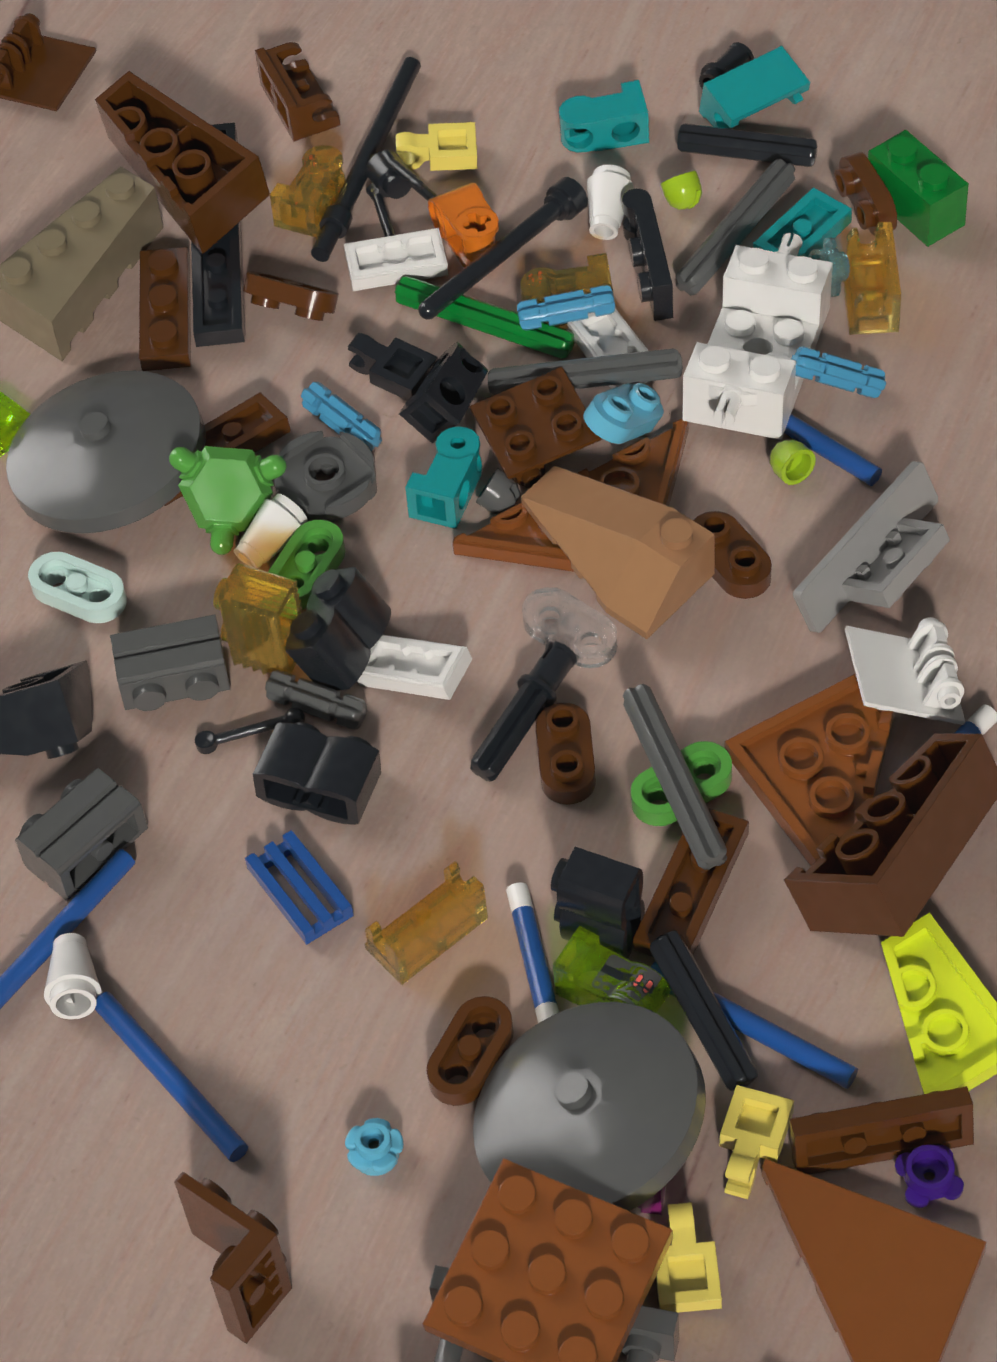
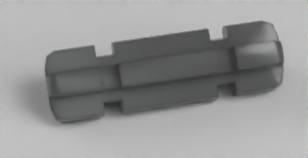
M274 670L265 685L266 697L274 702L283 705L289 704V701L293 702L291 708H299L305 713L327 721L337 718L336 724L353 730L360 728L366 717V702L358 697L345 694L342 698L340 697L341 691L304 678L298 679L297 682L295 681L296 675L282 670Z

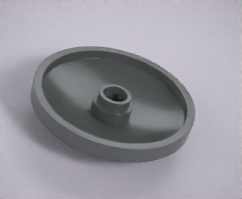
M136 370L96 375L74 383L54 394L36 408L23 422L14 436L8 451L6 463L7 479L21 508L34 521L45 527L67 533H96L117 529L154 513L181 491L178 486L182 480L179 478L181 472L171 466L169 462L170 452L176 447H185L194 454L197 450L202 451L206 444L205 425L191 394L182 385L166 376Z
M598 1002L580 1005L554 1014L526 1031L504 1052L489 1073L481 1089L473 1124L474 1146L480 1166L488 1180L492 1182L504 1158L630 1211L660 1191L677 1174L694 1148L700 1134L706 1107V1090L701 1067L679 1031L662 1016L643 1007L619 1002Z

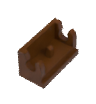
M289 42L267 50L264 48L255 50L260 84L293 142L335 128L341 124L337 111L331 106L333 101L328 94H324L309 69L306 59L295 60L286 65L282 64L288 56L297 55L302 52L298 43Z

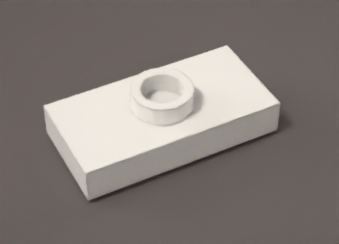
M439 228L344 244L353 291L399 284V281L404 276L423 280L448 275V264Z
M616 308L615 312L610 315L595 317L594 312L588 314V319L567 323L568 330L574 333L575 343L587 358L648 351ZM647 381V382H638V383L646 384V383H648V382H650V381ZM623 384L610 385L609 387H610L611 389H613V388L618 387V386H621V385H623Z
M382 635L370 649L368 664L357 682L359 686L450 700L469 667L472 657L467 647Z

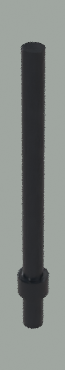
M413 57L404 59L334 205L328 206L319 223L321 232L311 250L312 257L317 261L326 262L329 260L338 239L346 235L352 223L353 217L351 212L368 178L366 175L367 164L375 154L381 151L421 68L420 62Z

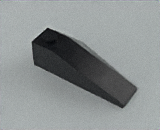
M87 660L20 679V683L2 690L3 694L0 695V754L29 756L46 751L48 759L57 758L77 751L79 749L77 742L92 731L90 670Z

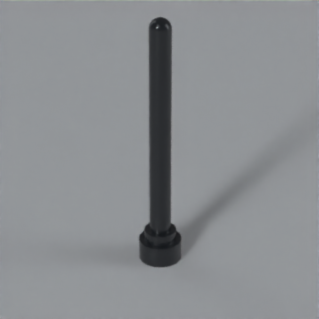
M563 177L547 190L542 207L422 301L418 307L419 315L426 320L433 319L555 220H571L588 205L587 194L583 187L570 177Z

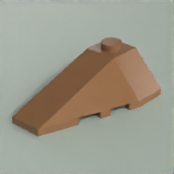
M553 466L521 496L522 505L552 544H558L571 561V568L580 579L584 578L596 593L597 602L604 611L645 639H648L715 574V534L672 507L557 466Z

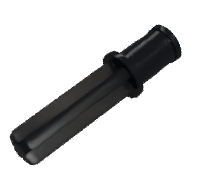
M550 641L531 672L521 675L517 681L519 690L471 759L470 769L475 775L489 782L496 780L544 707L553 705L557 700L555 691L578 661L576 654L565 644Z

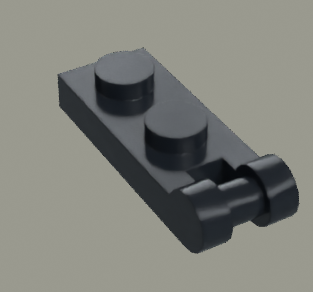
M631 189L624 193L622 197L623 213L626 216L623 221L624 237L629 241L632 266H641L642 273H637L641 303L650 302L654 321L673 318V284L652 199L646 190Z

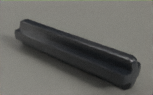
M686 123L680 126L677 137L678 150L681 152L770 163L776 159H782L786 163L804 167L814 166L818 151L817 141L814 138Z
M671 931L660 935L650 944V952L723 1083L732 1092L735 1091L736 1085L747 1087L758 1077V1071L681 934L677 931Z

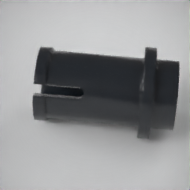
M735 42L729 46L730 48L716 62L707 63L702 68L699 78L702 90L704 83L753 60L754 56L751 50L746 45Z

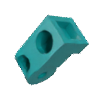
M639 80L621 83L620 93L594 98L587 96L571 97L564 101L559 108L561 142L569 151L577 153L597 152L649 143L648 109Z
M458 426L446 429L437 437L435 444L436 456L427 474L423 475L412 472L405 486L409 518L457 529L483 470L479 455L481 446L479 436L467 427Z

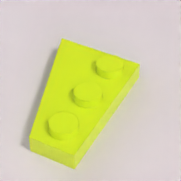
M929 912L913 922L904 937L890 936L882 941L881 945L923 1094L966 1086L970 1091L997 1074V1002Z

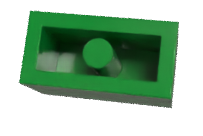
M904 130L868 151L869 161L892 196L897 212V220L927 247L965 226L969 183L910 132Z

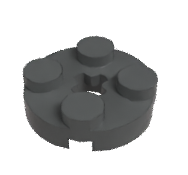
M323 431L310 432L292 440L280 451L279 455L286 461L287 468L282 476L274 479L276 494H282L296 503L306 514L307 522L327 520L334 523L338 519L357 512L376 495L377 483L372 452L356 436L339 432L340 438L333 436L324 437ZM321 471L326 475L336 472L332 479L326 481H319L316 478V474Z

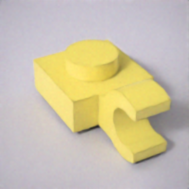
M475 122L428 124V134L398 133L396 134V153L410 170L419 168L426 161H430V171L477 169Z
M736 1085L720 1132L719 1146L733 1150L725 1172V1177L728 1178L725 1187L726 1194L748 1199L754 1184L759 1159L766 1158L778 1162L790 1125L789 1119L792 1118L794 1113V1100Z
M692 1202L668 1204V1225L673 1230V1240L656 1275L659 1308L677 1313L722 1309L715 1241L696 1243Z

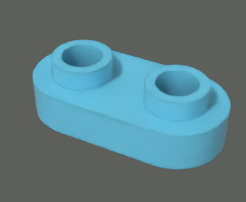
M628 383L597 394L584 411L583 418L590 430L597 436L611 443L622 444L651 432L663 416L664 409L660 403V397L654 389L642 383Z

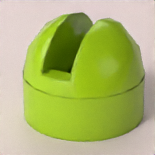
M697 171L680 174L660 184L669 205L678 210L693 208L699 203L702 196V188Z
M784 440L777 443L772 449L769 463L774 473L788 485H795L804 481L811 474L816 458L815 454L803 443L796 440Z

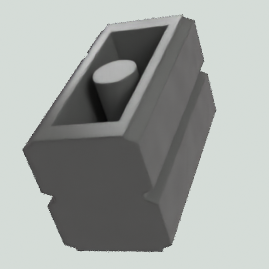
M216 614L110 635L116 677L125 710L137 708L142 711H153L162 707L165 702L186 698L203 701L214 697L218 692L231 690Z
M97 768L84 780L75 779L70 782L63 790L60 800L45 814H35L30 817L22 826L20 835L15 841L27 869L43 882L46 881L50 888L67 900L89 882L119 849L125 850L148 829L139 800L121 785L118 786L112 778Z

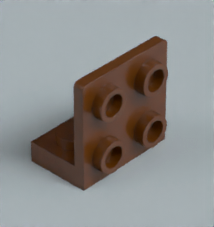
M182 1172L174 1183L191 1232L194 1236L221 1253L213 1267L210 1281L227 1331L247 1344L292 1289L285 1265L287 1259L281 1251L277 1237L279 1231L267 1217L258 1211L250 1210L246 1214L231 1204L232 1201L229 1195L212 1180L204 1178L201 1182H198L185 1172Z

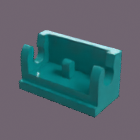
M780 46L704 83L699 113L703 118H707L713 127L731 129L739 125L740 120L785 98H788L793 104L803 101L801 94L809 90L811 82L783 46Z

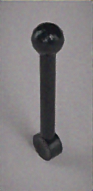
M290 708L284 716L214 734L208 730L202 731L196 735L195 745L200 753L210 754L216 750L218 744L273 730L277 723H304L305 714L299 708Z

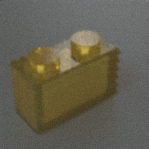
M238 563L233 568L229 577L223 578L219 582L214 593L213 605L215 609L221 611L223 620L221 639L228 642L234 666L242 664L243 668L251 666L253 672L260 669L262 674L269 672L272 674L274 670H282L290 674L293 672L297 663L285 651V645L290 633L291 624L301 614L302 607H300L301 600H298L300 594L297 593L296 580Z

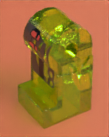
M581 926L577 928L553 963L555 994L578 1006L598 1002H619L637 1005L657 1014L671 991L667 981L656 970L643 963L632 962L600 945L599 936Z

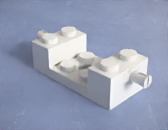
M791 233L783 235L777 252L760 248L735 246L723 276V303L708 344L696 343L683 375L682 421L782 440L804 378L796 376V361L791 360L792 355H795L799 347L804 346L815 349L830 309L833 262L797 256L803 244L799 235L794 234L792 241Z

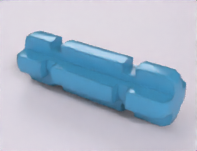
M602 285L590 288L591 293L584 294L583 289L546 296L544 297V302L537 303V299L520 301L517 304L520 326L522 330L528 331L542 328L541 323L548 322L549 326L588 319V314L594 312L595 317L610 315L615 312L613 291L609 285Z
M804 346L799 347L791 360L796 361V376L812 380L813 376H815V381L849 392H854L855 388H857V394L870 398L879 397L881 391L886 387L885 372L876 367L864 365V369H861L862 364L828 353H823L822 357H820V351Z
M312 382L308 388L303 389L301 393L303 407L315 416L320 415L319 419L340 435L339 432H344L356 436L369 447L370 451L381 444V429L370 420L363 419L364 416L339 396L331 394L332 391L320 382Z

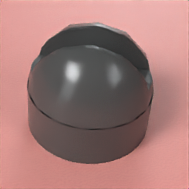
M497 468L481 491L476 503L488 511L499 514L515 506L519 499L520 490L513 478L508 479L504 471Z

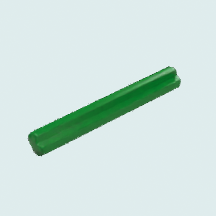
M404 276L395 288L396 302L418 310L420 303L440 287ZM466 295L460 296L437 315L439 318L560 359L568 358L575 345L574 333L570 330L555 325L549 326V323L546 322L541 323L542 328L528 331L522 330L517 312Z

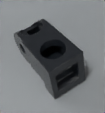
M454 343L435 362L415 395L405 403L399 415L427 440L434 443L441 432L455 427L461 422L486 377L488 369L472 357L460 343Z

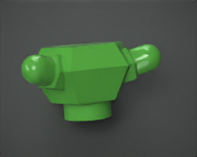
M205 446L202 451L197 450L194 454L185 447H176L169 455L171 466L181 472L179 478L182 480L178 486L198 528L206 529V533H211L210 547L218 555H225L231 551L234 535L239 536V532H246L263 501L270 499L272 496L271 486L274 485L272 480L282 476L287 468L286 461L280 455H270L262 459L260 455L256 456L253 450Z

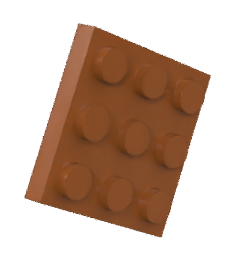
M503 1158L422 1323L423 1327L428 1333L494 1362H617L673 1240V1230Z

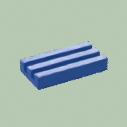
M290 830L282 835L284 842L276 846L272 841L264 846V854L257 857L255 853H252L245 857L247 869L307 945L350 919L354 914L349 901L295 833ZM291 855L335 910L333 913L330 914L287 860L288 856ZM273 865L277 867L318 922L310 925L268 871V868Z

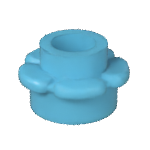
M380 1118L368 1119L361 1127L354 1126L345 1139V1147L349 1150L347 1158L350 1164L360 1172L370 1176H379L391 1171L397 1164L399 1153L402 1152L404 1146L401 1132L398 1129H392L388 1121ZM372 1141L379 1143L377 1148L371 1149L368 1147Z

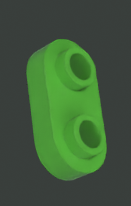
M312 520L302 524L293 533L269 569L266 577L269 597L275 606L285 611L306 609L315 580L328 570H337L345 557V544L342 531L336 524L327 520ZM318 551H325L323 554H314Z
M701 741L690 744L680 750L705 803L722 795L729 788L732 781V759L725 748L713 742ZM653 767L640 773L634 779L631 786V806L635 816L642 822L652 826H666L676 822L675 814ZM700 774L712 775L708 779H699L697 776ZM656 800H663L667 802L661 805L652 804V802Z

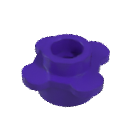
M922 1145L915 1148L911 1153L905 1152L897 1157L895 1171L904 1178L907 1186L905 1199L911 1206L924 1208L931 1200L943 1197L955 1200L963 1193L964 1182L954 1173L953 1153L948 1147L944 1145ZM926 1172H931L935 1175V1178L927 1180L923 1175Z

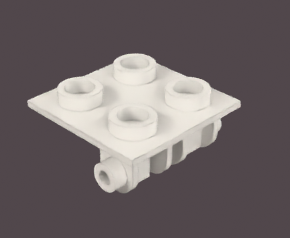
M933 617L925 618L919 623L912 638L846 626L845 633L864 706L882 711H893L924 717L929 720H939L960 725L965 723L960 704L964 695V687L957 677L958 666L954 659V651L947 645L948 630L945 624Z

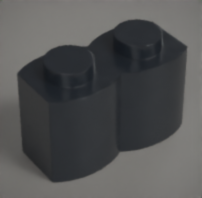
M356 567L328 570L321 574L313 583L312 593L307 603V610L299 614L292 622L285 651L313 682L338 691L350 689L364 672L370 658V649L386 630L391 618V608Z
M277 723L253 772L256 797L281 808L297 811L307 810L332 822L349 825L359 824L381 775L380 754L378 749L372 747L369 742L360 737H327L316 727L308 723Z
M575 846L569 859L561 858L551 880V890L557 892L554 921L560 922V935L565 940L608 955H616L627 961L634 948L633 938L645 914V904L641 899L643 872L640 868Z

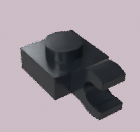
M358 333L348 345V350L356 353L349 362V367L358 373L369 374L371 384L407 401L415 395L425 377L438 360L437 356L396 337L386 347L370 336Z

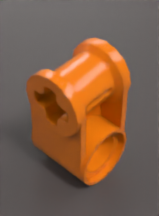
M472 182L428 200L429 214L434 227L439 228L441 238L447 242L464 268L498 242L495 234L499 229V219L486 202L476 183Z

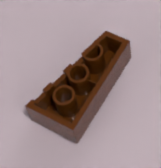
M128 71L95 99L108 138L140 178L155 187L157 199L202 254L270 196L259 156L132 72Z
M935 733L888 778L892 785L888 792L877 795L872 799L867 798L854 811L858 821L840 839L837 835L830 834L816 848L820 858L807 871L804 868L796 867L784 879L810 931L904 937L997 800V765L982 734Z

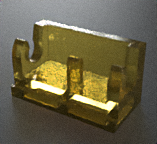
M878 222L874 232L875 240L869 244L859 242L857 228H852L847 235L846 255L841 256V267L849 335L899 332L901 288L892 222Z
M456 861L444 869V883L384 929H381L377 921L365 929L367 938L365 943L366 950L401 985L488 919L484 885L475 876L464 882L460 876L461 870Z

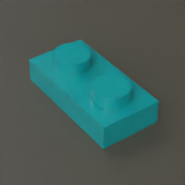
M813 187L753 242V248L777 252L783 235L791 233L792 241L794 234H797L803 241L797 256L813 259L852 222V208Z

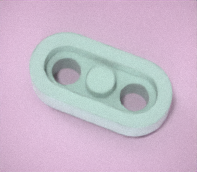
M65 552L46 553L38 557L29 568L28 578L36 599L91 623H105L117 618L126 607L127 596L122 579L116 573ZM57 583H63L60 586L53 587Z

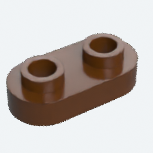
M857 152L842 157L839 161V169H836L834 172L835 183L842 197L848 196L853 204L860 227L863 230L869 229L874 236L894 231L897 228V212L894 201L867 156L863 152Z
M247 271L243 288L244 292L252 294V304L279 309L280 302L296 306L295 315L323 321L325 313H335L339 293L328 289L254 271Z
M710 511L697 516L693 520L711 532H718L714 533L715 574L712 578L726 593L736 598L749 599L763 594L768 589L772 576L771 559L733 516L725 512ZM748 563L751 564V566L742 567L739 566V564Z
M564 702L550 705L539 714L536 721L542 790L550 800L564 805L576 804L587 799L592 794L596 785L590 719L588 714L575 704ZM560 724H570L567 727H557ZM562 768H575L572 772L560 771Z
M480 996L466 1001L457 1010L427 1063L426 1071L429 1088L434 1097L440 1102L452 1106H461L471 1103L479 1097L489 1073L510 1046L514 1035L511 1012L502 1001L493 997ZM481 1029L494 1031L491 1036L485 1038L475 1035ZM455 1075L467 1077L466 1081L460 1084L448 1082Z

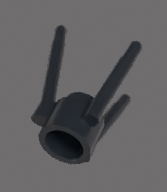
M385 149L378 152L367 164L366 175L372 183L366 188V193L374 202L385 237L395 235L383 199L384 197L399 199L404 197L411 188L427 201L437 196L407 167L399 155L392 150Z

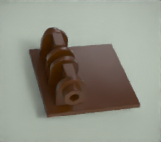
M26 13L24 16L17 17L14 21L12 34H6L2 39V43H0V98L57 112L97 50L95 47L42 36L39 27L40 20L35 15Z
M562 367L469 406L507 478L512 479L515 477L517 483L525 486L527 489H530L544 476L545 464L602 440L585 423L583 414L586 408Z

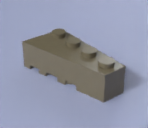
M119 167L0 264V321L60 361H63L71 351L70 342L78 331L84 333L93 322V311L103 298L110 299L118 289L117 280L124 270L132 269L140 259V251H146L163 229L155 187L125 168Z

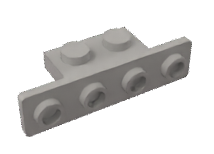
M912 461L794 590L793 597L810 631L822 632L849 601L890 608L950 541L943 524L922 521L938 503L937 493L922 462Z

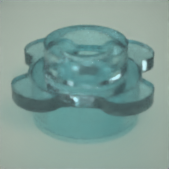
M830 237L824 239L823 248L813 249L809 254V258L833 262L831 297H837L841 292V282L847 280L849 276L850 263L846 253L838 251L836 240Z

